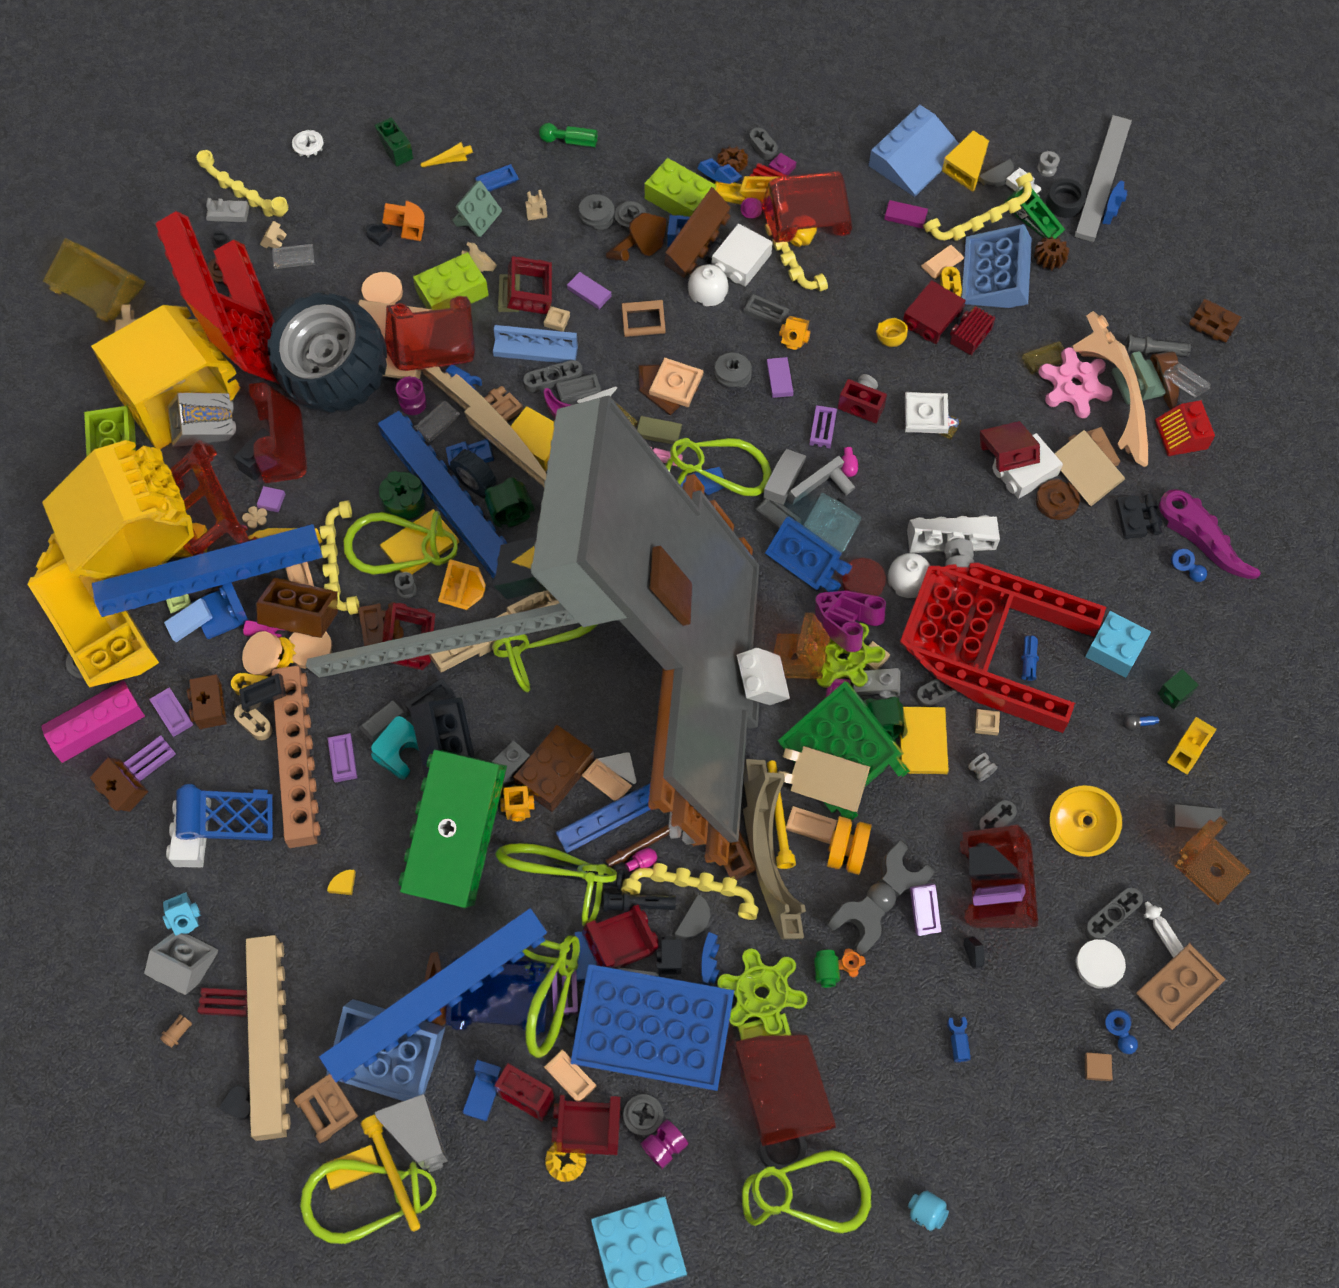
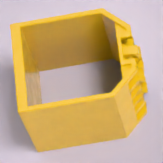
M162 305L91 346L115 394L124 406H128L136 423L153 446L158 449H162L172 443L168 405L178 393H229L230 400H233L240 389L236 379L230 383L227 382L237 374L235 368L222 354L223 352L209 341L198 320L187 319L191 317L187 307ZM183 379H185V382H183V383H181V384H176V383L182 381ZM171 386H173V389H171V390H169V391H166V392H164V393H161V392L165 391L166 389L170 388Z
M128 440L94 449L42 502L71 574L109 579L162 565L194 537L192 519L186 513L180 490L173 479L171 470L163 461L161 449L142 446L135 451L133 450L136 447L135 442Z

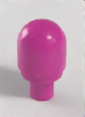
M846 447L844 448V456L841 458L844 461L841 471L847 477H852L858 472V459L853 455L852 448Z
M644 848L636 852L632 856L633 860L625 863V866L629 872L636 868H649L656 863L657 854L651 848Z

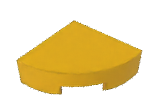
M346 870L337 874L328 886V893L352 895L355 870Z

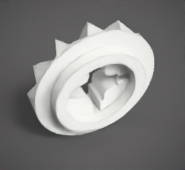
M305 130L298 133L292 141L295 153H299L300 156L306 155L308 158L310 154L317 155L318 151H322V146L324 145L322 136L313 130ZM309 140L311 144L309 147H306Z

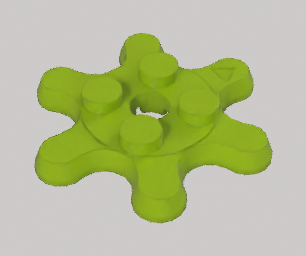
M859 623L863 627L862 648L857 652L844 650L824 634L821 627L819 635L824 640L823 644L818 648H806L802 651L801 659L806 664L822 666V671L817 676V683L821 687L828 688L835 679H843L844 677L851 679V682L856 687H863L868 681V676L863 668L868 663H879L884 659L886 653L882 647H869L864 644V639L869 633V627L866 624ZM843 653L849 655L847 660L837 657Z
M748 949L742 956L745 964L743 974L740 976L723 974L717 981L719 988L734 990V995L737 998V1004L731 1010L729 1022L733 1026H741L748 1018L758 1017L763 1021L765 1031L768 1034L776 1035L780 1033L783 1027L779 1016L780 1011L784 1007L803 1008L807 1004V996L802 991L791 989L787 984L788 977L796 969V963L792 958L783 957L775 966H766L762 963L757 950ZM765 987L768 989V996L765 999L758 997L755 994L757 988Z

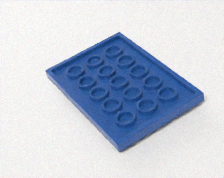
M588 964L570 1064L718 1091L734 990Z

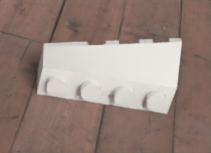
M987 515L971 518L967 516L957 518L937 517L935 519L915 518L909 521L907 528L910 553L945 552V544L955 539L971 541L974 551L996 550L1000 540L997 517H989Z

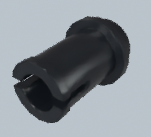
M717 237L714 242L710 241L709 249L703 257L704 260L707 259V263L712 264L713 254L724 242L721 238Z

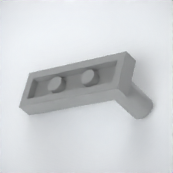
M836 457L793 488L787 497L791 505L795 504L829 478L836 483L845 495L850 494L856 487L841 471V467L844 464L841 457Z

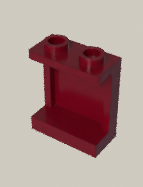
M931 280L905 311L903 322L907 325L908 330L914 331L925 340L937 344L940 335L955 316L959 318L963 313L966 300Z
M1020 421L980 430V448L982 450L990 449L996 457V469L999 472L1040 463V443Z
M638 904L634 905L630 911L596 924L595 920L588 922L582 931L598 966L619 969L653 955L658 948L657 935L654 931L650 930L647 915L644 910L640 909Z
M560 1095L559 1103H554L553 1119H558V1127L552 1128V1142L557 1143L556 1152L617 1155L620 1097L610 1096V1103L565 1101V1095Z

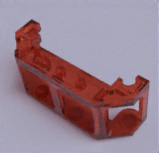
M200 440L191 447L183 458L170 468L173 479L180 491L185 487L181 477L190 469H193L199 482V487L183 500L185 510H188L205 496L216 518V524L200 538L197 537L193 529L194 537L183 546L192 556L205 553L204 550L226 532L239 544L258 539V537L248 538L245 532L248 530L247 527L239 524L210 464L214 460L213 457L217 455L214 446Z

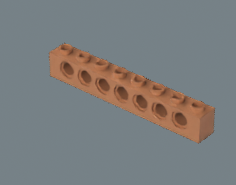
M299 666L272 669V676L278 673L283 676L286 692L285 697L274 701L284 838L289 848L317 844V836L320 835L319 822L315 821V814L319 812L318 803L313 798V792L317 791L316 780L312 778L311 771L315 770L314 758L313 756L310 757L309 749H313L311 735L308 736V728H311V719L309 714L306 715V707H309V697L304 692V687L308 686L306 673H302ZM290 690H296L292 695H287ZM293 710H297V711H298V712H297L295 715H293V716H289V715H288V714H289L291 711H293ZM300 731L297 736L290 737L292 732ZM301 752L299 757L291 758L294 753ZM303 773L300 779H293L296 774ZM305 795L303 800L295 801L297 796ZM300 817H307L303 823H297Z

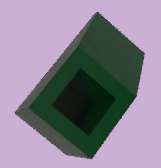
M392 117L374 125L387 155L396 167L414 159L411 143Z

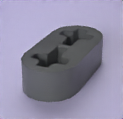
M752 129L749 138L751 146L762 159L766 161L774 160L777 157V144L764 129Z
M1007 800L999 802L981 818L978 824L979 834L988 839L995 837L1013 821L1017 813L1016 806ZM1002 809L1010 810L1008 815L1005 814L1002 818L999 817ZM992 821L996 822L992 830H985L986 824H990Z

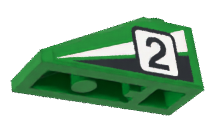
M1023 186L1018 188L1004 202L1006 203L1022 195L1024 192ZM1033 189L1029 199L1020 205L1022 209L1014 213L1017 218L1042 237L1049 239L1052 235L1055 239L1065 230Z

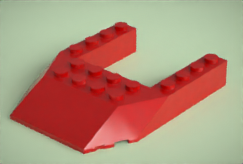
M175 211L155 223L158 229L157 235L161 242H163L166 250L165 255L172 265V274L179 283L180 294L194 313L209 341L243 371L279 384L271 369L268 354V339L271 337V327L275 321L245 245L233 239L214 250L215 262L221 269L223 274L222 280L230 292L229 297L217 292L189 218Z
M970 563L969 567H957L956 564L945 567L929 566L900 644L937 679L973 701L1063 733L1069 723L1075 705L1074 702L989 673L987 670L1009 608L1095 637L1100 628L1106 607L980 563Z

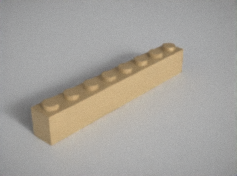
M275 935L246 939L251 1137L256 1141L287 1137V1129H290V1116L286 1114V1104H289L290 1097L288 1088L285 1089V1079H288L289 1071L287 1063L284 1064V1054L288 1052L287 1040L283 1039V1029L287 1028L286 1015L282 1014V1005L286 1004V994L281 986V981H285L284 966H281V957H284V945L282 942L280 943Z

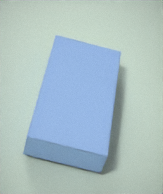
M200 598L164 623L172 640L178 642L213 617L205 601Z

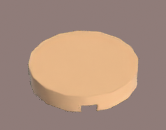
M389 272L372 274L366 278L361 290L365 301L395 305V302L400 301L403 294L401 281L396 275Z
M262 631L256 633L248 640L242 656L243 665L247 672L266 676L272 672V669L277 667L280 661L278 659L279 653L282 654L281 641L278 637Z
M296 632L289 638L291 643L295 645L294 651L297 653L293 656L292 660L300 668H307L306 662L308 658L332 653V640L327 632H325L322 638Z

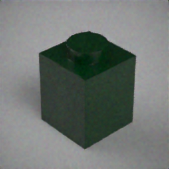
M1181 669L1163 684L1158 695L1166 705H1170L1175 709L1194 693L1199 684Z

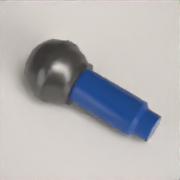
M1129 715L1124 719V725L1128 730H1135L1140 726L1159 723V718L1154 716L1138 717Z

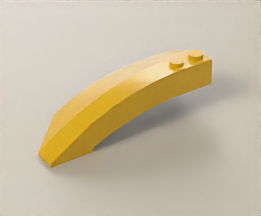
M55 533L51 534L48 540L50 545L47 551L42 553L36 565L38 570L35 576L30 578L27 585L53 624L87 685L93 687L138 676L157 665L159 661L127 610L101 617L95 605L92 583L105 579L71 574Z

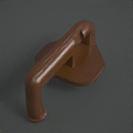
M649 213L639 214L630 222V235L606 253V258L609 260L627 261L629 259L627 249L635 243L643 255L654 254L663 245L667 224L666 219Z

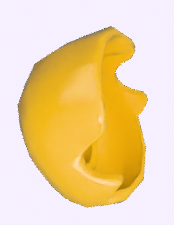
M897 318L886 319L878 324L876 330L878 340L887 347L901 345L907 338L908 333L907 325Z

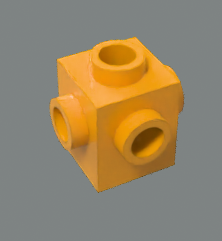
M789 316L786 324H782L780 329L781 343L786 344L785 347L795 350L798 347L801 348L804 343H808L811 332L808 331L809 320Z
M512 786L504 788V798H500L501 812H506L507 820L511 819L518 822L531 818L530 810L534 809V796L529 795L528 787Z

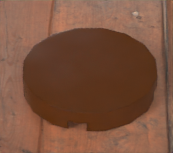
M1059 479L1049 480L1042 484L1036 496L1038 509L1043 515L1054 520H1064L1073 516L1080 503L1077 489L1072 484L1062 482Z

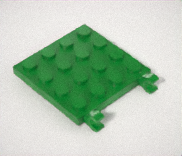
M846 681L778 740L784 750L787 748L802 752L805 746L870 766L865 787L889 766L892 767L898 777H904L910 772L905 763L899 759L904 754ZM824 802L832 813L839 810L842 817L849 818L851 821L858 816L857 812Z

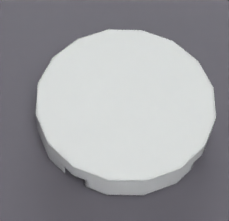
M1095 939L1087 942L1078 951L1076 957L1077 972L1080 978L1094 988L1114 986L1123 977L1126 969L1125 958L1121 950L1106 940Z

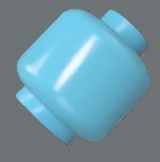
M924 1191L920 1195L914 1194L908 1205V1208L911 1209V1220L929 1231L935 1228L940 1229L949 1213L946 1210V1202L929 1191Z

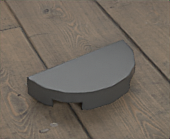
M1009 159L979 176L978 181L983 185H996V187L1006 185V178L1014 172L1012 161Z
M697 895L678 927L675 937L681 939L693 938L701 935L707 929L710 921V907L701 895Z

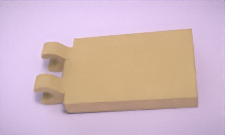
M805 746L802 752L785 748L783 757L796 761L793 773L779 771L778 773H784V782L793 784L792 792L853 812L858 811L870 766Z

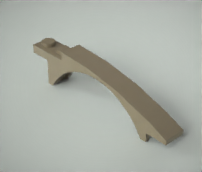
M745 759L743 779L748 807L743 809L759 884L780 938L803 939L804 934L800 914L806 912L805 905L795 899L784 885L777 868L773 848L774 812L785 776L784 773H767L765 760Z

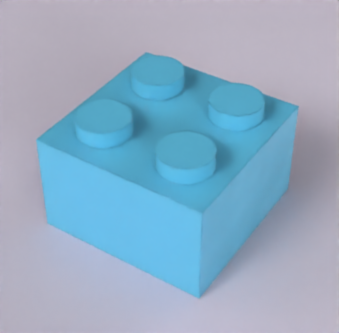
M1110 611L1085 657L1126 678L1151 631Z

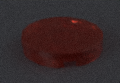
M867 558L851 561L849 564L853 567L849 574L842 575L844 590L874 596L881 594L885 587L886 575L880 564Z

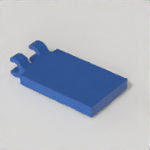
M790 516L785 518L765 552L769 557L816 590L824 587L828 592L838 591L841 584L831 579L833 573L836 570L844 576L849 574L853 567L839 559L842 554L840 551Z

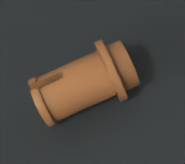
M179 1015L166 1032H162L163 1036L160 1039L172 1048L174 1045L179 1044L177 1041L192 1023L185 1017L183 1018L182 1015Z

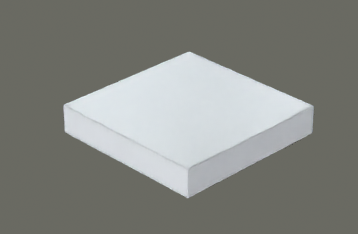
M905 392V432L948 433L947 393Z

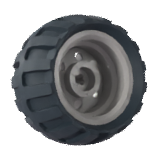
M313 293L312 296L301 297L295 300L294 304L285 308L280 313L281 316L271 327V337L268 339L269 362L275 378L294 400L306 407L322 412L348 411L353 409L354 406L366 402L368 397L374 391H377L381 385L382 376L386 373L387 348L377 322L362 306L337 294Z

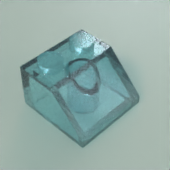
M821 493L803 526L843 553L862 517L843 503Z

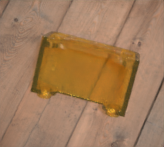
M67 238L64 239L43 282L50 285L49 289L59 295L62 292L69 294L93 308L97 312L96 317L105 322H108L109 319L114 320L122 311V305H128L146 283L145 280L98 253Z

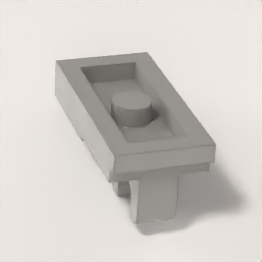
M211 198L207 199V221L247 222L248 201H223V199L212 201Z

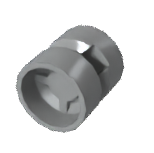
M955 539L945 544V566L956 564L957 567H969L970 563H974V550L971 541Z

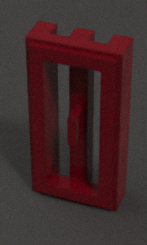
M201 988L202 996L199 1000V1014L248 1017L247 990ZM208 995H209V996H227V997H245V1000L216 999V998H207V997H208ZM206 1004L244 1006V1009L206 1008Z

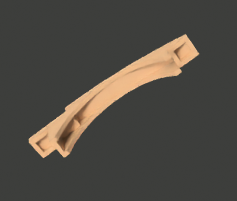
M1093 311L1086 315L1094 333L1073 345V348L1083 357H1097L1114 363L1122 372L1130 392V413L1127 426L1118 445L1120 449L1125 448L1128 454L1132 453L1135 461L1145 467L1148 465V441L1145 410L1137 376L1125 346L1118 342L1111 332H1108L1106 328L1108 322L1103 315L1099 316Z

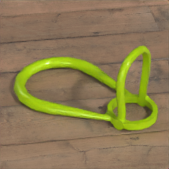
M689 438L680 439L671 447V456L666 463V468L669 471L673 462L683 469L677 479L680 485L688 473L696 471L730 491L743 496H757L764 493L766 484L772 474L768 460L759 449L749 442L733 438L698 443L690 441ZM687 447H690L698 455L699 463L695 466L687 465L678 456ZM700 447H738L746 450L761 465L763 481L757 487L746 488L702 470L704 454Z
M439 511L433 513L431 530L393 514L384 512L370 513L357 519L348 528L344 538V553L350 564L361 572L373 575L390 573L431 562L434 565L445 564L449 562V559H453L458 551L456 538L442 527ZM375 521H385L428 533L422 542L424 559L378 566L364 564L353 552L352 541L362 526ZM436 536H446L454 543L452 552L444 558H440L437 551ZM429 541L434 557H431L426 552V545Z
M598 624L586 627L581 626L529 644L528 637L525 634L499 639L493 643L492 648L494 655L509 657L518 684L523 691L529 692L530 683L520 657L521 652L525 649L581 637L592 631ZM523 640V643L512 648L510 641ZM505 644L506 651L498 650V648Z
M508 844L501 846L495 854L500 863L519 871L577 876L586 879L588 883L582 910V925L584 927L586 923L596 920L598 916L603 882L615 881L617 872L605 864H590L560 850L542 845ZM533 853L580 866H578L576 872L520 861L507 856V854ZM585 871H597L598 875H595V873L593 872L587 873ZM595 881L597 882L595 904L591 917L588 920L589 905Z
M567 936L561 944L548 940L540 944L560 950L558 958L537 955L527 949L523 950L525 956L530 959L554 964L538 987L527 1016L526 1044L528 1052L535 1058L545 1056L553 1047L559 1034L570 978L574 970L578 968L580 942L577 936ZM572 943V958L571 960H567L566 954L567 952H569L570 944ZM559 969V973L566 976L548 1035L543 1044L538 1047L536 1043V1024L539 1010Z
M827 1150L815 1153L778 1170L775 1167H767L761 1172L749 1176L742 1189V1206L745 1219L753 1226L763 1223L771 1214H780L783 1211L827 1231L842 1234L856 1230L866 1221L871 1208V1189L866 1174L856 1161L845 1153ZM830 1160L843 1164L851 1170L861 1190V1205L857 1215L850 1221L840 1223L790 1209L793 1190L786 1172ZM775 1175L783 1183L786 1197L780 1207H772L762 1199L759 1192L761 1178ZM751 1183L754 1200L765 1211L756 1220L751 1216L748 1194Z
M336 1159L321 1165L314 1171L302 1189L300 1208L304 1223L316 1237L328 1243L347 1244L361 1239L404 1215L401 1208L399 1212L346 1233L330 1232L321 1227L313 1216L311 1209L312 1192L318 1181L326 1174L339 1169L387 1174L383 1166L358 1160ZM411 1162L408 1171H397L401 1181L408 1175H411L413 1209L415 1214L422 1213L433 1203L437 1187L433 1177L428 1172L418 1169L416 1163ZM417 1174L425 1176L432 1186V1195L429 1201L421 1207ZM394 1191L396 1202L400 1206V1203Z

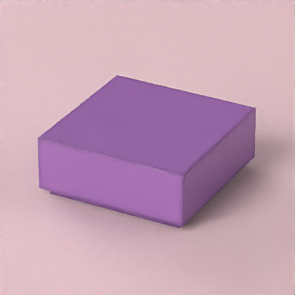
M263 486L257 507L279 513L285 492Z

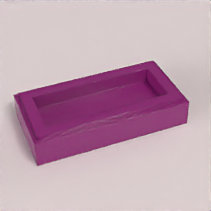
M889 200L884 220L923 229L928 209Z

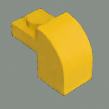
M1195 717L1167 763L1188 775L1215 733L1216 728Z

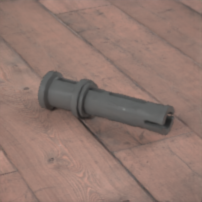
M1128 334L1125 341L1127 353H1130V351H1140L1143 355H1147L1150 352L1164 353L1174 351L1176 355L1188 357L1190 353H1187V351L1190 352L1191 350L1189 343L1152 340L1149 336L1140 338Z

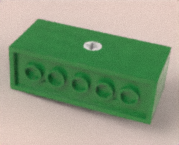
M434 750L427 760L428 776L424 777L421 785V791L424 793L422 801H419L416 807L415 814L418 815L416 825L413 824L410 832V838L413 840L411 848H408L405 853L404 862H407L405 872H402L399 878L400 892L467 908L475 905L507 765L448 751Z

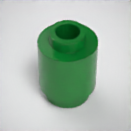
M821 950L816 952V958H814L816 983L821 984L823 988L835 987L836 983L840 981L838 957L835 956V951Z

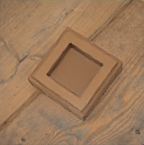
M1086 1053L1085 1079L1111 1081L1112 1055Z

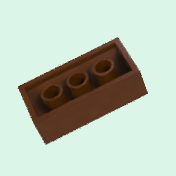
M713 187L707 192L665 253V266L683 278L688 273L692 274L697 267L696 261L698 258L705 256L709 249L707 245L710 241L714 242L720 233L718 229L721 225L725 226L731 217L729 215L731 207Z

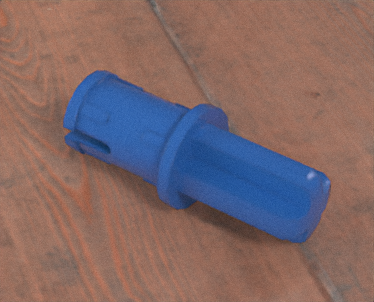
M1032 635L1025 636L1024 651L1021 656L1023 661L1021 678L1026 680V677H1028L1027 681L1036 680V664L1039 661L1037 656L1038 639Z

